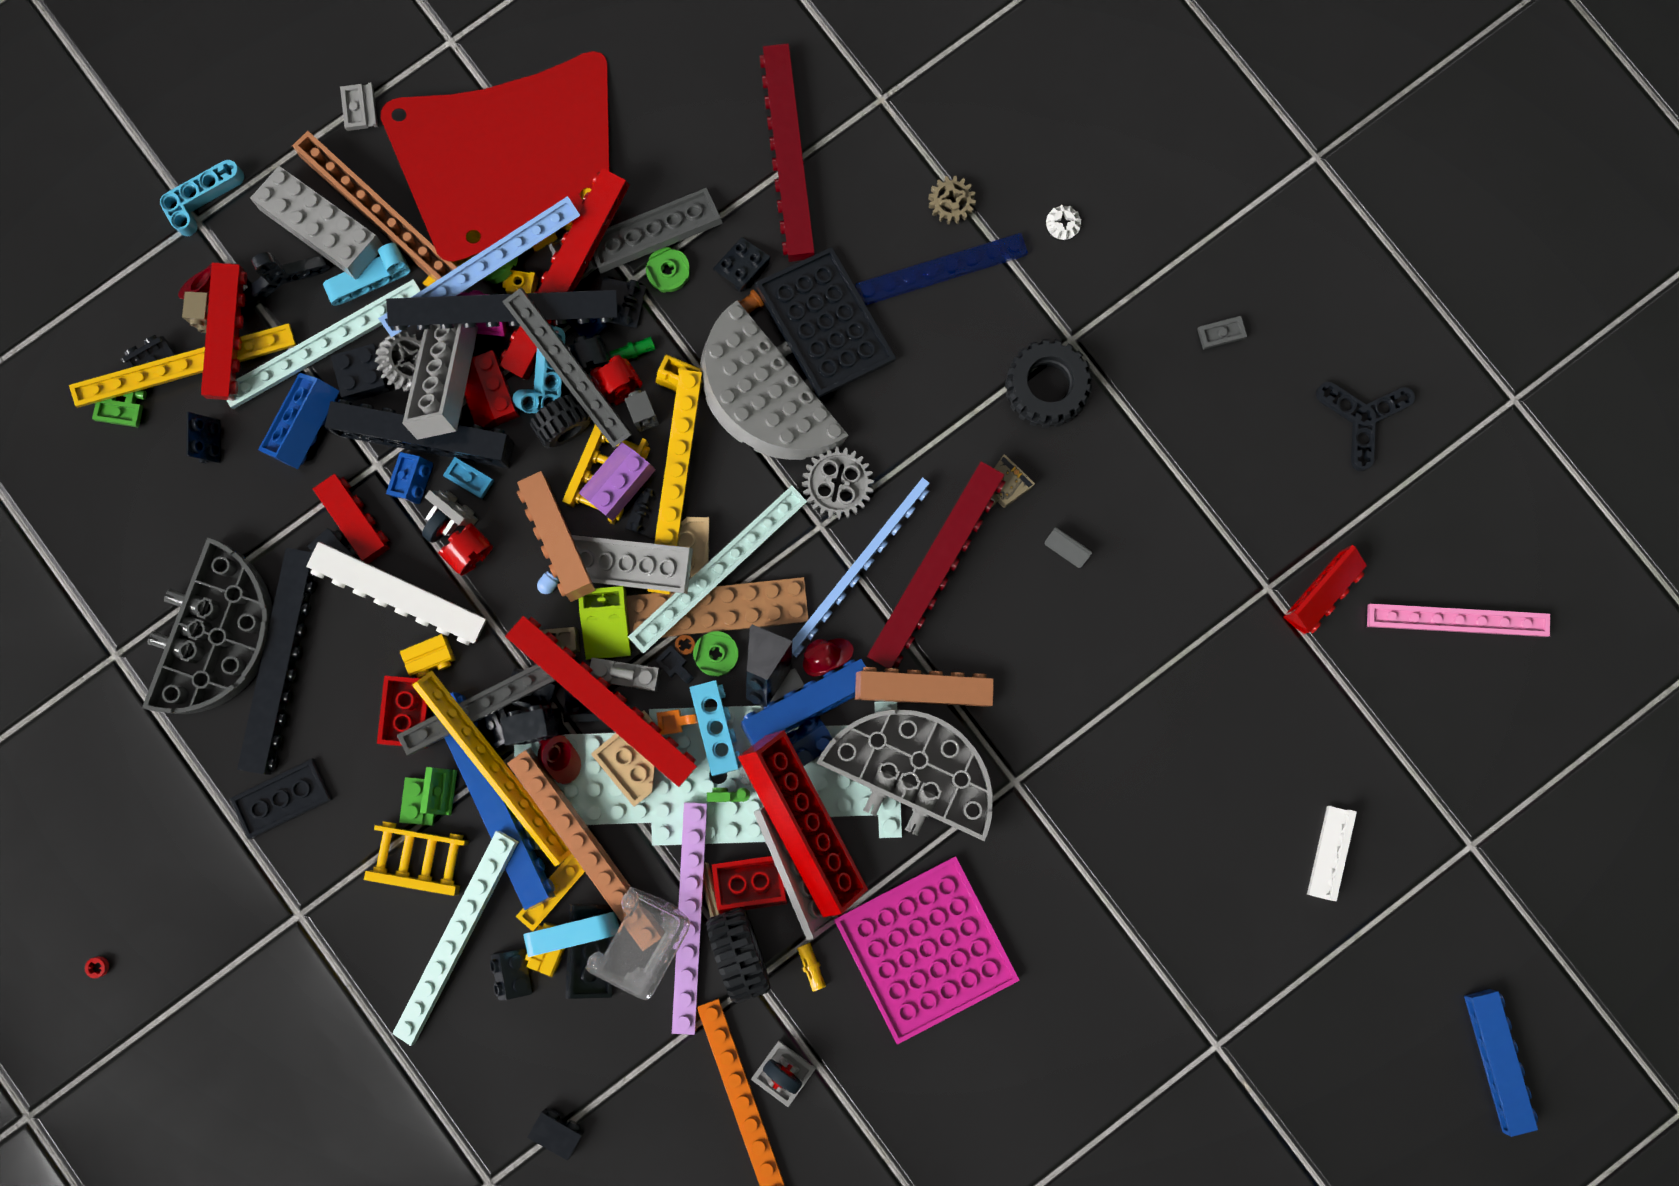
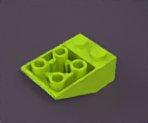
M623 586L595 588L596 591L579 598V612L586 660L591 658L631 656L630 639L628 638L630 634L626 589Z

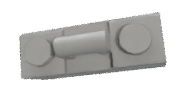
M591 658L590 668L593 671L590 674L596 679L601 676L610 685L658 692L661 675L659 668Z

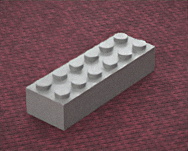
M280 166L274 170L250 197L261 212L355 280L379 254L378 249L383 246L373 232Z
M463 323L454 324V328L440 329V324L431 325V329H424L403 418V425L417 440L457 431L478 326L463 328Z

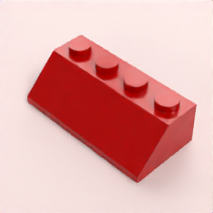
M1351 545L1341 550L1283 616L1303 635L1309 632L1314 633L1321 625L1319 620L1324 615L1326 617L1329 616L1336 608L1333 604L1338 599L1342 600L1350 592L1348 587L1351 583H1357L1364 576L1365 573L1362 571L1367 565L1356 547Z

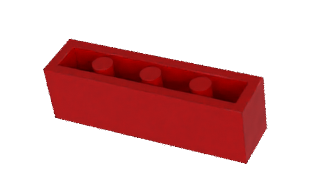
M333 474L314 487L313 491L360 559L369 564L390 549L386 544L389 540L382 530L377 531L374 526L376 521L369 512H364L362 509L364 504L356 494L352 495L349 490L351 485L344 476L341 478Z

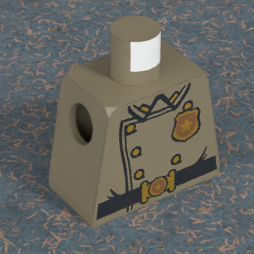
M1005 454L994 469L1004 474L1002 480L1006 483L1000 493L995 491L991 498L994 501L992 507L998 502L1003 508H1006L1030 491L1035 485Z

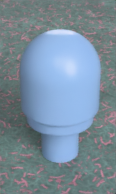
M547 571L537 583L539 592L542 594L552 593L557 584H559L558 577L554 578L552 573Z

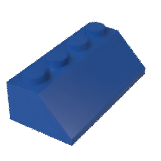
M299 373L258 450L291 467L299 469L300 465L306 460V454L310 446L315 443L320 427L326 422L330 401L337 402L339 390L318 378Z

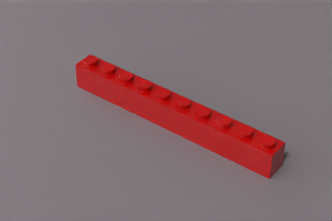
M604 168L595 175L591 191L587 192L582 200L583 206L580 212H578L580 216L572 221L573 225L570 231L564 234L559 252L556 251L551 260L552 265L549 271L543 274L541 278L542 284L539 290H536L534 293L572 292L576 290L630 186L625 179ZM547 320L549 324L557 326V324H554V320ZM520 326L511 335L509 348L505 349L501 354L499 366L528 380L536 365L537 347Z
M523 616L505 637L680 788L697 768L694 764L696 759L687 751L682 754L677 749L679 744L670 736L665 739L659 733L662 729L651 721L650 724L642 719L644 714L635 706L630 709L625 704L627 699L618 691L613 694L607 689L610 684L601 676L598 679L592 676L590 673L593 670L583 661L581 664L577 663L573 659L576 655L566 646L562 650L556 644L559 640L549 631L544 634L539 630L541 624L534 618L530 617L527 619Z

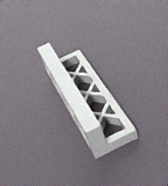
M1327 806L1307 895L1337 901L1356 811Z

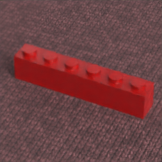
M212 262L201 395L206 399L234 401V395L238 393V382L235 381L236 373H239L240 361L237 359V354L242 347L239 330L243 328L244 323L241 307L245 306L243 285L247 283V273L244 272V269L239 264Z

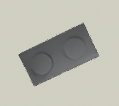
M1241 316L1197 328L1203 350L1243 340L1247 337Z

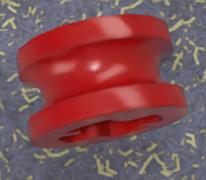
M102 956L91 958L85 964V972L90 978L102 977L109 970V962ZM93 963H100L101 967L99 969H101V972L93 971V967H95Z

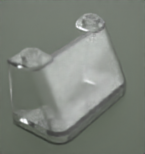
M630 886L621 901L622 909L626 913L623 922L605 954L599 951L595 952L589 957L585 968L592 975L631 995L648 1000L654 994L689 930L690 921L673 903Z

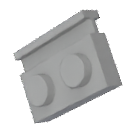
M373 84L341 86V100L346 131L367 129L372 126L378 127Z

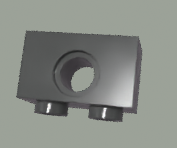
M637 390L625 398L630 415L639 433L659 425L646 391L641 392V390Z

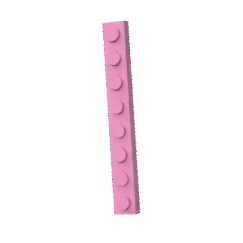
M1368 604L1367 627L1548 637L1550 636V614Z

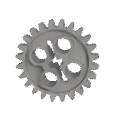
M836 447L835 453H831L828 450L825 456L822 453L819 454V460L811 458L813 466L806 465V469L810 473H803V477L808 479V481L802 482V486L808 487V489L803 491V494L810 495L807 503H815L813 510L821 508V516L827 511L829 519H831L833 513L837 515L838 520H840L842 513L849 518V511L857 515L856 507L864 509L865 505L862 501H870L866 493H873V489L868 487L874 484V480L868 479L873 475V472L866 471L869 463L861 464L863 456L858 459L855 458L856 451L848 455L847 448L844 449L843 453H840L839 448ZM843 464L842 484L839 485L836 501L832 502L835 490V483L833 482L837 481L840 465ZM832 465L836 468V472L832 475H827L824 472V468ZM853 470L858 476L854 480H849L845 476L846 472ZM826 486L831 490V493L828 496H821L818 492L819 489ZM846 491L850 492L853 497L850 501H843L840 495Z

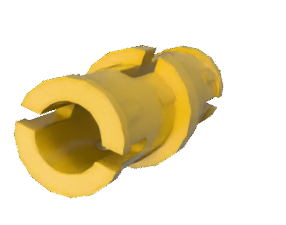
M811 943L797 947L804 966L802 968L803 972L807 974L812 991L826 987L819 968L821 966L820 962L816 960Z

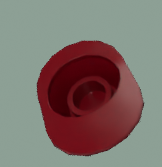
M212 263L206 269L191 277L181 287L178 293L180 299H184L185 291L209 294Z
M835 638L829 641L824 639L812 641L804 652V671L811 676H821L844 665L853 656V645L843 638Z
M562 735L540 740L537 757L550 776L557 783L568 784L574 781L580 773L581 759L570 741Z

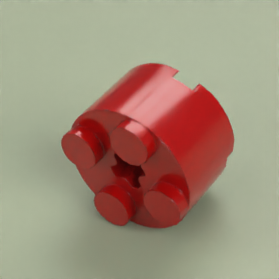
M620 355L614 356L608 364L603 367H596L590 372L591 380L609 403L614 402L615 406L625 402V398L629 397L630 393L636 391L635 388L638 385L640 388L642 386L641 379L628 359L622 358Z
M470 523L461 533L459 531L454 532L448 538L450 543L445 545L438 554L460 576H464L476 567L475 564L479 560L483 561L489 555L493 546Z

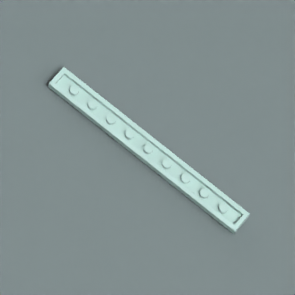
M414 279L236 379L235 381L238 382V393L234 395V401L227 400L229 406L232 409L237 408L382 325L378 318L387 313L386 299L411 298L421 291Z
M790 486L689 579L688 594L675 592L638 626L628 638L642 653L646 652L807 501L793 486Z
M501 831L495 832L392 1033L410 1046L416 1043L518 844V841Z

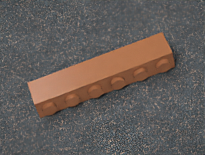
M542 471L518 481L517 484L520 490L517 491V494L522 504L526 502L528 508L525 509V513L529 521H534L536 527L533 528V531L538 540L542 539L544 545L541 546V550L545 558H550L552 564L549 565V568L554 578L558 577L560 581L557 587L562 597L567 596L570 602L596 591L550 485Z
M863 667V671L856 672L855 700L988 707L993 706V679L986 678V674H973V677H964L965 673L951 672V676H943L942 671H929V675L921 674V670H907V673H899V669L886 668L885 672H877L875 667Z

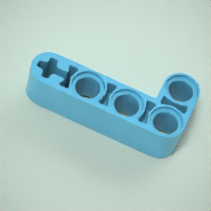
M224 160L165 193L160 199V205L171 225L182 235L191 236L196 233L198 227L191 212L240 185L244 180V172L234 161ZM212 181H215V184L209 187V184ZM196 191L195 196L190 198L191 193ZM177 202L176 206L170 209L171 205ZM187 220L186 225L181 227L182 222Z
M388 243L378 249L380 256L375 258L356 280L346 272L326 280L323 286L333 306L344 304L408 275L410 268L396 243Z
M551 325L565 344L564 331L559 327ZM538 348L536 352L534 390L521 389L516 391L512 397L513 405L527 413H537L544 407V400L549 397V403L561 397L562 380ZM550 375L551 380L548 384H546L545 380L547 376ZM528 396V403L523 406V400Z
M610 912L526 933L523 936L528 957L612 937L621 934L617 915L615 912Z

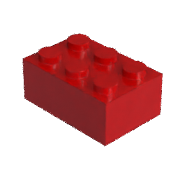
M384 676L377 744L402 746L397 734L432 717V710L412 686L421 678Z
M772 856L712 864L716 905L719 914L736 908L750 910L787 904L786 889Z

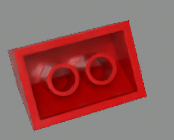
M493 350L472 358L464 394L474 423L482 426L483 430L520 417L517 408L513 405L512 394L502 367L499 366L498 356Z

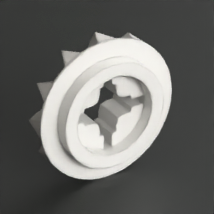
M1060 205L1053 208L1048 214L1046 226L1052 236L1057 239L1066 240L1074 237L1079 232L1082 219H1080L1078 211H1075L1071 206ZM1063 214L1066 220L1071 221L1067 223L1066 230L1063 224L1058 222L1061 221Z

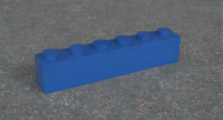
M862 659L858 661L850 660L839 671L831 670L823 675V679L817 682L812 680L803 686L804 689L798 692L794 690L783 696L784 699L777 703L776 701L770 702L767 707H763L764 710L758 713L753 711L743 717L744 720L741 721V727L750 744L754 745L768 734L782 730L788 733L803 725L807 720L820 716L854 698L856 672L863 671V667H866Z
M1492 989L1465 995L1464 998L1502 1132L1513 1137L1538 1130L1536 1124L1538 1116L1531 1107L1529 1100L1532 1098L1531 1092L1523 1079L1525 1071L1517 1058L1518 1046L1511 1037L1510 1030H1512L1509 1018L1505 1016L1503 996L1499 994V991Z

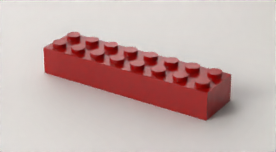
M785 730L768 734L739 755L738 759L823 917L840 915L857 901L868 888Z

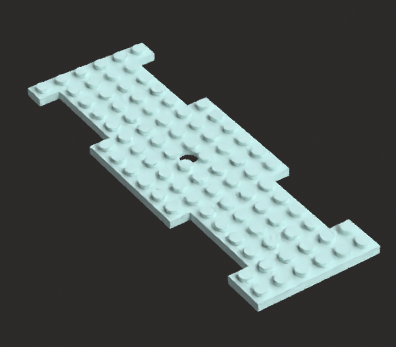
M874 702L875 713L897 710V702ZM761 706L728 707L731 720H727L729 729H734L737 742H733L735 751L739 750L740 755L752 746L741 727V721L750 712L755 711L758 713L762 711ZM705 707L708 712H713L717 707ZM695 708L649 709V716L657 726V712L680 710L681 716L696 714ZM717 721L711 725V732L713 734L722 732L723 725L721 722ZM698 723L682 725L683 732L662 735L665 739L670 736L679 744L677 749L682 754L686 751L696 759L694 764L697 768L679 788L655 767L653 792L635 807L591 755L592 752L615 733L564 735L577 751L581 759V769L577 778L571 783L561 784L556 782V784L586 825L651 823L652 846L682 845L684 802L708 803L705 844L765 842L754 815V811L763 807V804L742 764H739L740 770L728 772L727 779L723 783L716 784L710 779V767ZM848 725L825 727L832 738H834ZM539 741L525 745H514V758L528 748H531L537 756L540 746ZM723 743L719 744L716 748V753L721 757L727 755L729 751L728 746ZM819 757L803 766L830 817L872 815L871 811L874 805L871 806L869 813L863 811L872 793L870 788L817 764ZM712 788H728V792H736L739 788H747L751 794L749 800L745 802H707V792H712ZM890 797L884 798L877 812L879 838L902 837L901 803ZM524 829L527 836L533 840L535 849H541L527 830Z

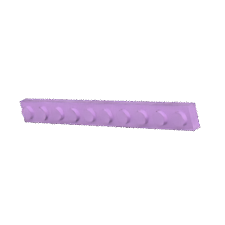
M684 802L672 1034L695 1035L708 803Z

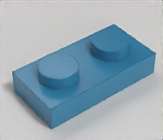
M454 457L443 474L445 478L481 499L484 498L494 482L490 477Z

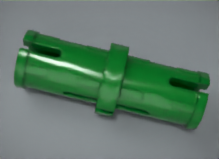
M650 336L638 342H628V345L609 352L611 358L620 355L622 358H633L634 360L637 356L656 349Z

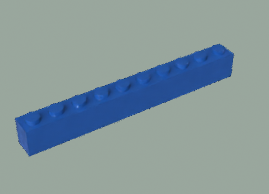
M450 693L458 704L467 700L460 693ZM477 721L474 723L476 727H478ZM453 736L445 737L491 839L496 831H501L518 841L505 869L524 910L533 909L556 897L553 892L555 891L554 884L549 878L547 879L544 873L545 865L540 858H537L534 851L536 848L535 844L527 836L523 825Z

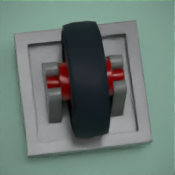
M430 490L425 496L434 506L425 518L428 522L422 531V536L431 543L438 541L444 535L450 536L458 525L467 526L470 523L475 525L478 521L473 515L475 512L468 506H461L456 502L458 498L449 491Z
M778 1040L751 1080L785 1106L789 1107L816 1068Z

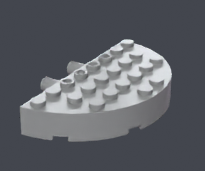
M735 301L716 320L701 356V386L704 388L706 402L715 418L739 442L746 443L759 453L779 459L803 460L806 457H819L821 453L825 455L828 450L832 452L836 447H841L848 434L812 392L814 389L808 379L803 381L785 359V357L793 353L787 342L785 341L778 347H775L741 304Z
M888 710L865 716L838 733L829 742L817 761V764L870 788L872 793L865 808H863V811L869 813L871 806L874 805L871 814L877 816L883 799L887 797L911 807L913 814L904 830L911 832L914 824H916L912 834L918 836L925 818L930 816L982 841H985L992 819L993 798L987 769L979 753L968 739L952 725L935 716L912 710Z

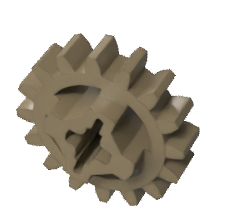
M945 176V182L937 180V187H931L933 194H929L928 200L931 201L929 208H935L932 215L936 216L939 214L940 222L945 218L947 219V224H950L951 220H955V223L959 224V218L967 220V213H973L972 206H975L976 200L973 199L975 192H969L972 185L968 184L965 186L964 178L959 182L957 181V176H954L953 180H949L948 176ZM942 190H945L944 195H941V196L938 198V195L940 194V192H941ZM964 202H966L965 207L962 210H959L960 205H963Z

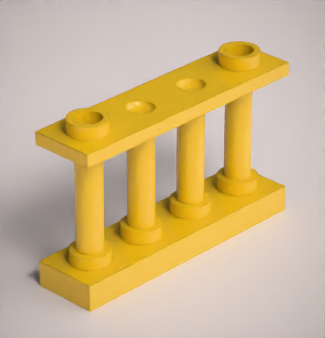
M596 424L562 500L565 505L574 508L576 503H582L597 509L579 494L584 483L587 484L593 476L592 471H590L592 464L597 462L603 464L608 459V456L600 454L599 448L601 443H609V441ZM642 438L640 445L627 440L622 441L646 460L650 451L646 439ZM624 508L613 521L609 518L607 520L611 524H615L616 520L619 521L621 519Z
M384 821L382 825H375L374 830L383 831L377 865L373 870L365 871L364 880L452 896L459 895L460 886L454 885V880L452 879L459 845H469L468 840H463L464 835L450 833L449 837L411 831L396 828V823ZM392 833L406 835L399 871H396V874L387 873L385 868ZM415 837L428 839L421 875H418V878L409 877L410 873L408 872ZM437 841L450 843L444 877L440 882L432 881L430 876Z

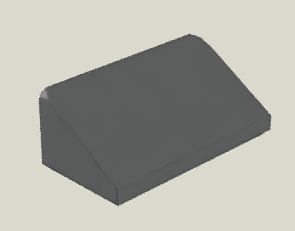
M1057 527L1053 529L1044 542L1047 547L1078 568H1081L1092 554V551Z

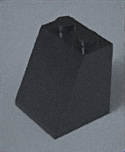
M753 624L750 626L746 699L754 704L767 707L791 670L793 641Z

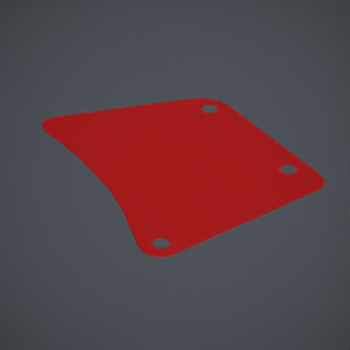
M591 51L583 53L540 73L482 90L451 95L392 99L381 110L382 123L436 252L440 258L446 261L454 262L482 252L567 196L577 211L580 212L583 206L580 192L585 188L592 189L594 185L593 179L598 172H601L602 168L609 171L607 61L600 52ZM395 109L405 110L406 118L402 121L393 120L392 112ZM471 230H477L481 234V239L477 243H469L466 240V234Z

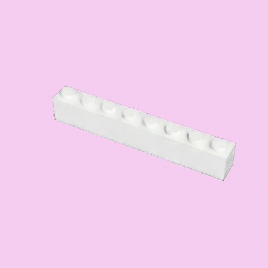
M321 542L317 543L306 566L312 569L311 574L323 579L324 576H328L333 579L331 583L345 588V585L354 588V594L363 598L369 595L375 598L373 602L380 606L386 607L389 604L396 608L394 612L405 617L408 614L417 617L416 622L427 627L430 623L437 627V632L446 636L452 633L458 636L457 641L468 646L470 642L473 644L477 642L487 621L486 618Z

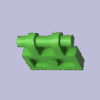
M139 390L122 395L126 397L125 402L116 401V397L95 403L92 419L99 422L139 428L143 406L135 404V401L137 399L145 400L147 393L146 391Z
M712 788V792H707V802H745L749 800L751 794L747 788H739L736 792H728V788Z

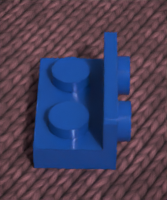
M400 452L386 494L420 504L433 463L420 456Z

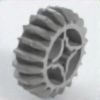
M403 332L402 334L398 333L392 338L389 335L379 344V348L376 350L375 354L378 356L374 362L380 364L377 370L383 372L381 378L386 377L388 379L387 385L395 384V390L402 387L405 392L411 388L422 339L416 340V334H412L409 337L407 332ZM408 359H410L409 362H407V363L405 362V363L401 364V362L407 361Z

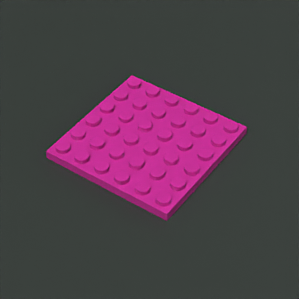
M956 856L834 919L896 1044L1020 981Z

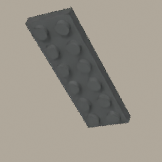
M704 188L607 228L593 257L600 273H603L723 223L707 188Z

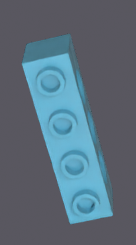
M715 680L689 687L711 775L717 776L740 770L739 764L741 762L738 759L740 752L739 750L735 751L733 742H737L733 728L729 729L727 720H731L728 706L724 707L722 698H725L723 685H718V682ZM709 700L717 702V709L713 712H708L705 709V704ZM717 721L721 722L723 725L722 732L713 734L711 732V725ZM722 743L726 744L729 748L727 755L723 757L716 753L717 746Z

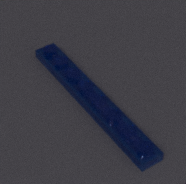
M1019 233L856 283L855 288L864 304L868 305L1027 256L1028 251L1022 234Z

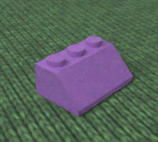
M621 442L579 494L613 521L656 469L633 449Z

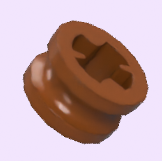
M681 635L675 641V648L681 655H690L693 653L696 643L691 636ZM687 639L691 641L689 643L692 645L690 649L680 650L682 647L679 645L681 641L685 642Z

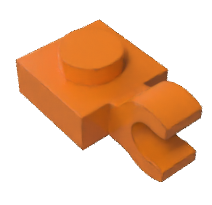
M680 710L657 712L658 727L662 729L659 733L660 735L683 732L682 725L698 723L696 714L681 716Z

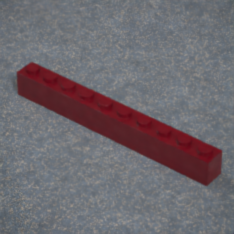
M789 43L763 46V55L759 56L761 68L766 70V75H762L763 89L768 88L769 95L764 96L766 109H770L771 116L767 117L768 130H773L774 136L769 137L771 151L775 150L776 158H772L773 172L778 171L779 178L774 179L776 192L781 194V200H777L778 213H783L784 221H779L781 234L786 235V242H782L783 255H788L789 262L802 261L813 256L814 246Z
M982 461L980 462L867 655L868 658L886 668H897L903 659L900 653L904 647L907 649L910 647L915 638L912 636L915 628L920 630L926 619L923 616L927 608L932 609L938 599L934 595L938 589L943 590L949 580L946 578L948 571L955 570L960 561L957 558L961 550L965 552L972 541L968 538L972 530L977 532L983 522L979 518L984 511L988 513L994 503L991 500L995 491L1000 493L1006 483L1002 480L1004 477L1003 473Z

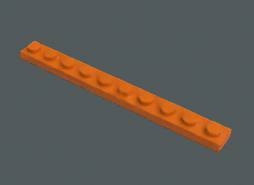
M718 998L699 1005L697 1009L759 1185L785 1186L721 1002Z

